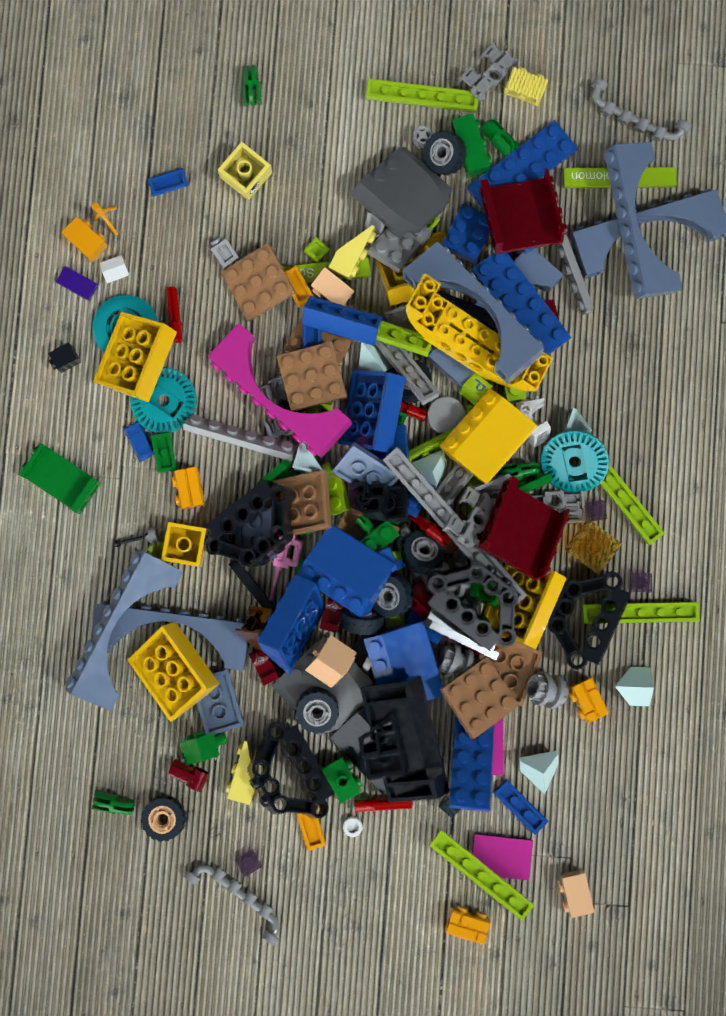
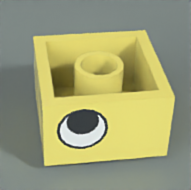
M241 142L218 168V173L222 180L249 201L272 174V168L266 160L245 143Z

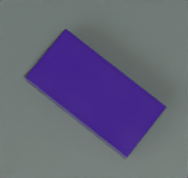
M67 266L63 268L56 280L57 284L89 302L99 286L94 281Z

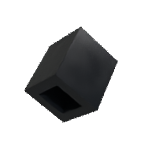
M69 342L48 353L51 357L49 363L54 370L57 369L61 373L81 363L75 349Z

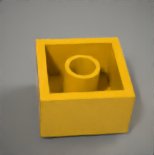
M168 522L161 560L202 568L205 555L204 544L208 538L209 531L206 528Z

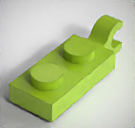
M330 462L322 464V468L327 471L330 513L336 516L351 509L344 480L331 472L335 463L330 464Z

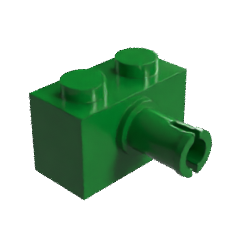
M364 515L361 516L363 521L360 518L355 521L366 533L365 538L361 542L376 552L383 550L400 536L390 522L385 521L379 527H375L368 517Z
M205 731L187 735L185 736L186 740L179 742L185 763L188 765L220 756L217 746L226 744L227 736L224 732L214 735L213 733L206 734Z
M343 756L322 767L325 777L341 804L361 793L360 787L363 786L358 775L354 777L351 769L353 767L349 759H344Z

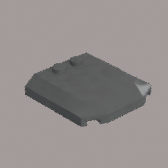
M400 147L359 181L352 191V196L396 236L401 238L404 234L419 233L446 209L452 188L406 147Z
M326 632L323 636L328 638L330 634ZM318 640L296 662L291 673L285 672L272 687L295 711L297 700L306 690L317 687L318 689L324 688V690L330 691L336 697V701H338L339 717L336 720L335 726H332L331 730L325 731V733L340 729L364 705L360 688L373 685L374 680L355 660L348 672L332 688L305 671L315 656L312 652L318 644ZM318 707L312 710V712L315 714H319L323 711L321 708Z

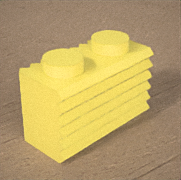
M513 67L504 94L539 106L548 79H545L541 74H531L522 67Z

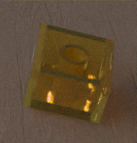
M587 519L564 550L599 575L621 547L622 543L593 521Z

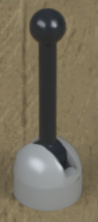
M157 527L147 529L143 536L122 541L115 540L113 545L120 547L121 544L142 539L155 543L160 541L159 531Z

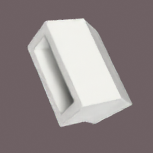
M122 255L100 262L106 283L130 275Z

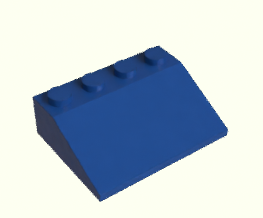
M352 369L344 414L351 420L352 425L339 438L338 444L351 446L355 442L364 449L391 453L406 377L389 372Z
M331 524L332 528L327 529L305 559L297 576L315 582L318 590L359 617L368 615L396 564L339 527Z
M295 575L292 581L288 582L283 597L279 598L274 613L269 616L264 631L262 630L258 636V644L261 650L289 674L326 609L315 582Z
M424 620L384 629L375 635H367L364 638V643L376 683L421 675L427 701L443 696L440 691L443 684L426 626L423 625Z

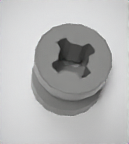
M421 125L414 130L413 143L417 148L424 149L427 140L431 138L432 132L429 127Z

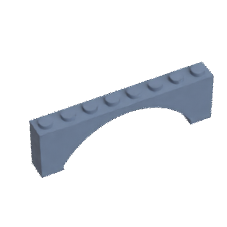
M652 142L614 144L606 149L604 154L634 298L671 295L683 289L679 271L675 272L667 267L652 252L642 236L636 217L635 198L639 180L645 168L655 161Z
M705 189L699 192L698 195L692 196V194L683 196L678 201L672 199L658 207L652 205L647 207L645 211L639 212L636 210L638 225L651 221H670L696 230L705 236L708 242L726 237V215L717 189L712 191ZM617 216L605 223L603 221L595 222L588 228L584 226L578 227L571 234L570 240L583 280L601 275L605 270L603 264L613 243L621 236Z
M437 241L403 269V279L414 290L425 273L441 283L439 288L452 289L466 294L479 302L488 311L497 327L501 348L499 361L495 363L494 372L507 385L543 355V343L538 338H534L530 334L529 329L524 324L521 325L516 320V316L511 311H507L503 307L502 302L497 297L494 298L490 294L489 289L484 284L481 285L477 281L476 276L471 271L468 272L464 268L463 263L458 258L455 259L445 245L442 246Z
M535 249L526 254L519 250L516 254L515 264L534 289L545 290L549 293L564 275ZM479 302L475 304L477 306L483 307ZM435 346L431 347L427 360L461 389L463 384L475 372Z
M140 549L132 555L131 564L123 572L120 585L113 591L110 604L104 608L100 623L96 624L91 640L86 643L82 657L77 660L72 676L66 681L65 690L69 694L109 711H112L120 695L112 685L107 667L108 643L115 624L126 609L143 596L168 587L175 589L183 574V571Z
M102 601L101 604H95L91 638L96 624L100 623L103 617L104 608L110 604V601ZM131 605L115 624L108 643L107 653H111L115 644L136 628L154 622H176L191 627L206 637L224 661V668L243 671L246 666L249 642L235 629H241L247 619L236 618L235 622L228 621V617L216 616V619H210L209 614L197 613V617L189 616L190 612L178 611V614H172L170 609L159 608V612L151 611L152 607L140 606V609H134Z

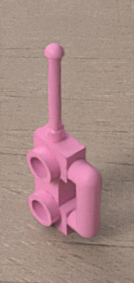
M293 535L292 541L285 546L286 549L277 554L278 558L272 560L273 566H276V572L269 598L270 602L274 601L273 598L281 568L288 569L289 566L298 567L304 542L301 539L295 538L296 535ZM290 545L295 546L292 559L287 558Z

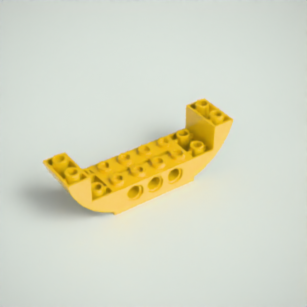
M424 273L406 305L407 317L413 327L424 337L423 339L485 380L488 379L517 390L537 391L553 358L543 352L539 359L507 385L494 372L495 363L499 361L500 357L499 334L437 294L436 292L441 283Z

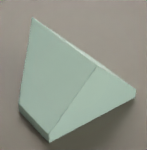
M361 342L358 370L390 372L392 370V365L377 346Z
M572 408L563 431L581 430L590 433L592 429L577 409Z
M305 443L299 444L293 463L294 470L305 474L323 470L314 456L306 450L307 446Z
M443 450L413 462V465L437 490L445 479L448 466Z
M630 667L615 685L616 689L630 706L650 705L654 690L650 667Z
M558 751L519 758L520 772L544 795L558 767Z

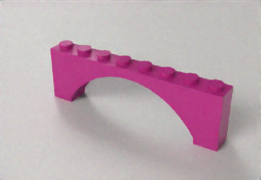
M238 323L208 355L212 361L210 365L217 371L221 369L225 373L223 376L230 383L236 382L239 385L237 389L244 395L248 393L252 397L251 401L257 407L262 405L266 409L264 412L272 420L274 418L279 420L278 425L286 432L290 430L294 434L292 437L299 444L304 442L308 446L306 450L314 457L317 454L322 458L352 425L351 420L336 407L333 411L323 413H298L283 409L267 399L260 391L252 369V346L256 340L247 329Z

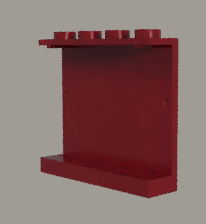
M548 168L545 169L544 178L495 187H490L488 179L480 180V195L495 255L563 243L564 235L567 234V227L565 223H562V208L557 205L558 194L557 191L553 190L554 179L553 176L549 175Z
M511 476L502 483L478 548L537 581L546 577L551 570L550 564L557 554L556 547L563 537L562 531L568 523L570 510L566 509L559 513L517 488L519 479Z

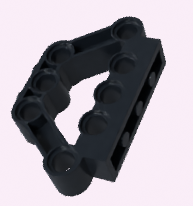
M263 480L205 525L211 534L204 544L206 552L211 555H222L234 559L245 567H257L267 564L271 560L270 557L283 552L286 549L285 546L293 539L291 511L292 502L295 498L294 491L287 486H274L272 481ZM282 491H284L285 496H284V498L281 500V499H280V493H281ZM262 499V506L259 508L258 501ZM272 506L269 535L257 538L252 548L229 542L226 539L230 535L240 533L244 524L253 523L257 518V514L267 512ZM245 510H247L248 515L244 519L243 513ZM230 522L233 523V527L231 530H229ZM280 530L283 531V537L281 539H279L278 533ZM218 541L219 548L216 550L215 544ZM267 541L268 549L265 551L264 543ZM250 553L253 554V560L251 562L249 560Z
M473 560L468 565L445 571H432L427 579L429 589L432 591L427 597V603L488 651L496 643L503 647H509L515 643L514 618L518 595L510 579L506 576L500 577L496 574L498 572L497 569L489 563L486 566L479 560ZM475 568L482 570L478 576L472 575L471 572ZM436 578L443 580V583L439 586L434 585L432 582ZM491 580L497 581L496 586L493 588L487 587V583ZM473 582L481 583L487 594L496 595L499 598L498 627L495 629L486 616L477 615L471 604H463L457 593L448 592L445 589ZM505 593H512L510 599L504 600L502 598ZM449 599L457 601L453 606H448L446 602ZM464 611L472 612L468 618L462 617V613ZM480 623L487 624V627L483 630L477 628ZM504 631L510 632L507 638H502L501 634Z
M610 571L604 576L582 581L570 580L561 590L548 621V628L550 632L556 635L567 655V663L573 669L581 670L585 668L588 661L600 666L609 647L610 641L631 597V593L621 589L623 580L617 572ZM611 577L618 579V584L614 587L607 584L608 579ZM574 585L580 589L577 595H571L569 592L570 588ZM611 591L609 596L601 602L602 612L594 618V629L592 633L585 637L586 647L581 652L568 629L567 623L568 618L574 615L576 611L575 602L582 596ZM613 601L616 604L613 611L605 609L607 602ZM564 603L571 604L570 612H562L561 607ZM600 619L607 620L608 625L605 629L597 627V622ZM561 620L563 628L556 631L553 625L556 621ZM598 637L599 645L591 647L589 645L590 638ZM581 655L582 663L574 665L572 662L573 656Z
M280 722L266 725L262 731L263 738L255 758L247 768L250 785L254 790L258 791L260 803L264 808L267 807L270 813L275 815L291 813L307 815L311 819L325 817L329 810L325 799L335 793L298 726L293 725L286 729ZM271 728L277 730L278 735L276 738L272 737L270 733ZM279 742L282 745V755L292 763L291 771L301 779V789L308 793L312 800L289 798L280 793L279 781L269 773L270 765ZM290 744L294 745L296 749L295 754L289 752ZM300 761L305 764L303 772L298 768ZM257 764H260L263 768L261 775L257 774L255 770ZM310 778L313 779L315 783L313 789H311L308 786V781ZM267 781L273 786L271 792H268L265 788ZM277 799L282 801V808L280 810L275 807ZM315 803H317L320 807V811L318 814H316L313 810V806Z

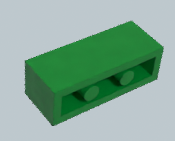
M473 113L452 119V133L459 135L464 140L467 148V157H465V163L463 164L467 178L486 173L490 169V165H492L490 154H487L485 150L484 136L481 137L479 132L481 130L479 120L475 119Z

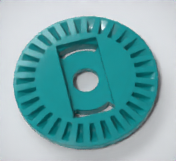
M118 295L108 299L99 307L93 319L92 331L97 345L103 352L107 348L120 313L116 314L112 318L110 325H107L115 312H124L158 322L155 311L146 301L133 295Z
M162 368L156 383L157 387L154 388L149 402L130 396L131 410L136 420L149 431L161 434L172 433L183 428V424L188 416L194 415L197 405L195 388L187 376L172 368ZM162 395L169 397V403L166 406H161L158 403V399ZM179 402H182V406L178 410L176 415L171 417V414H173L177 410Z
M568 430L558 433L547 442L542 452L541 466L545 475L551 474L553 481L550 483L555 487L567 492L580 493L581 490L585 492L595 488L603 481L609 468V455L604 444L594 435L581 430ZM576 456L580 458L581 463L578 466H572L569 463V459ZM586 473V475L580 476V477H571V476H570V475H572V476H579V475H582V474Z

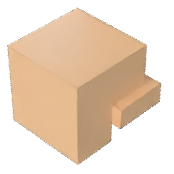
M332 635L328 638L323 636L313 650L312 654L315 656L305 671L332 688L348 672L357 652Z

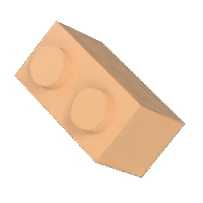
M325 267L311 284L313 287L312 292L321 298L323 295L328 301L344 305L355 292Z
M581 869L559 874L560 881H558L560 893H564L565 900L562 901L565 913L568 912L571 918L595 913L585 872Z

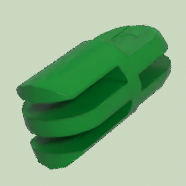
M252 64L250 69V66L247 65L244 70L245 81L243 82L244 106H249V100L251 106H256V95L258 105H262L261 82L259 81L257 66Z
M489 119L483 123V134L503 156H507L518 148V143L498 121Z
M536 462L505 464L499 470L498 476L509 472L510 476L523 481L524 478L535 477L540 473V469H537L539 464Z
M95 790L92 810L124 815L134 812L135 802L132 799L120 797L114 793Z

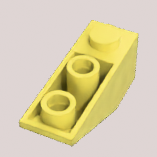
M370 226L338 249L329 265V271L348 281L352 277L355 278L360 268L358 267L360 260L364 261L368 250H366L368 244H372L376 238L375 226Z
M246 739L244 743L239 744L237 754L240 757L238 763L234 762L231 773L234 774L232 781L228 782L226 792L229 793L227 799L250 805L255 790L250 785V777L247 772L248 765L253 760L249 740Z

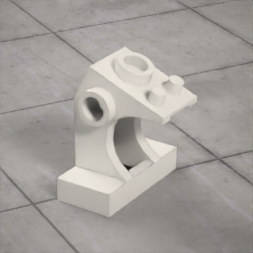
M539 396L534 397L535 400L523 399L516 403V408L537 424V428L528 437L533 449L549 440L551 426L547 421L541 424L536 422L532 416L535 411L544 406L545 399H539Z

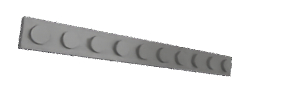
M399 447L395 448L383 461L443 529L449 517L455 511ZM449 529L445 531L470 561L479 560L486 566L489 563L497 569L498 572L496 574L510 579L513 582L512 586L517 592L518 602L527 596L526 592L494 556L478 548L480 540L477 537L473 541L475 545L467 548L457 540L458 536ZM489 581L493 587L496 586L497 581ZM507 592L502 597L504 600H508L512 597V593Z

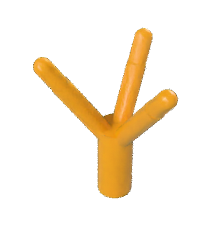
M94 202L92 204V209L96 212L93 219L94 222L99 217H102L117 236L118 232L105 215L106 212L116 210L117 206L102 208L97 202Z

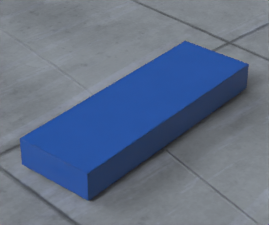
M507 779L493 791L534 835L548 823V820Z

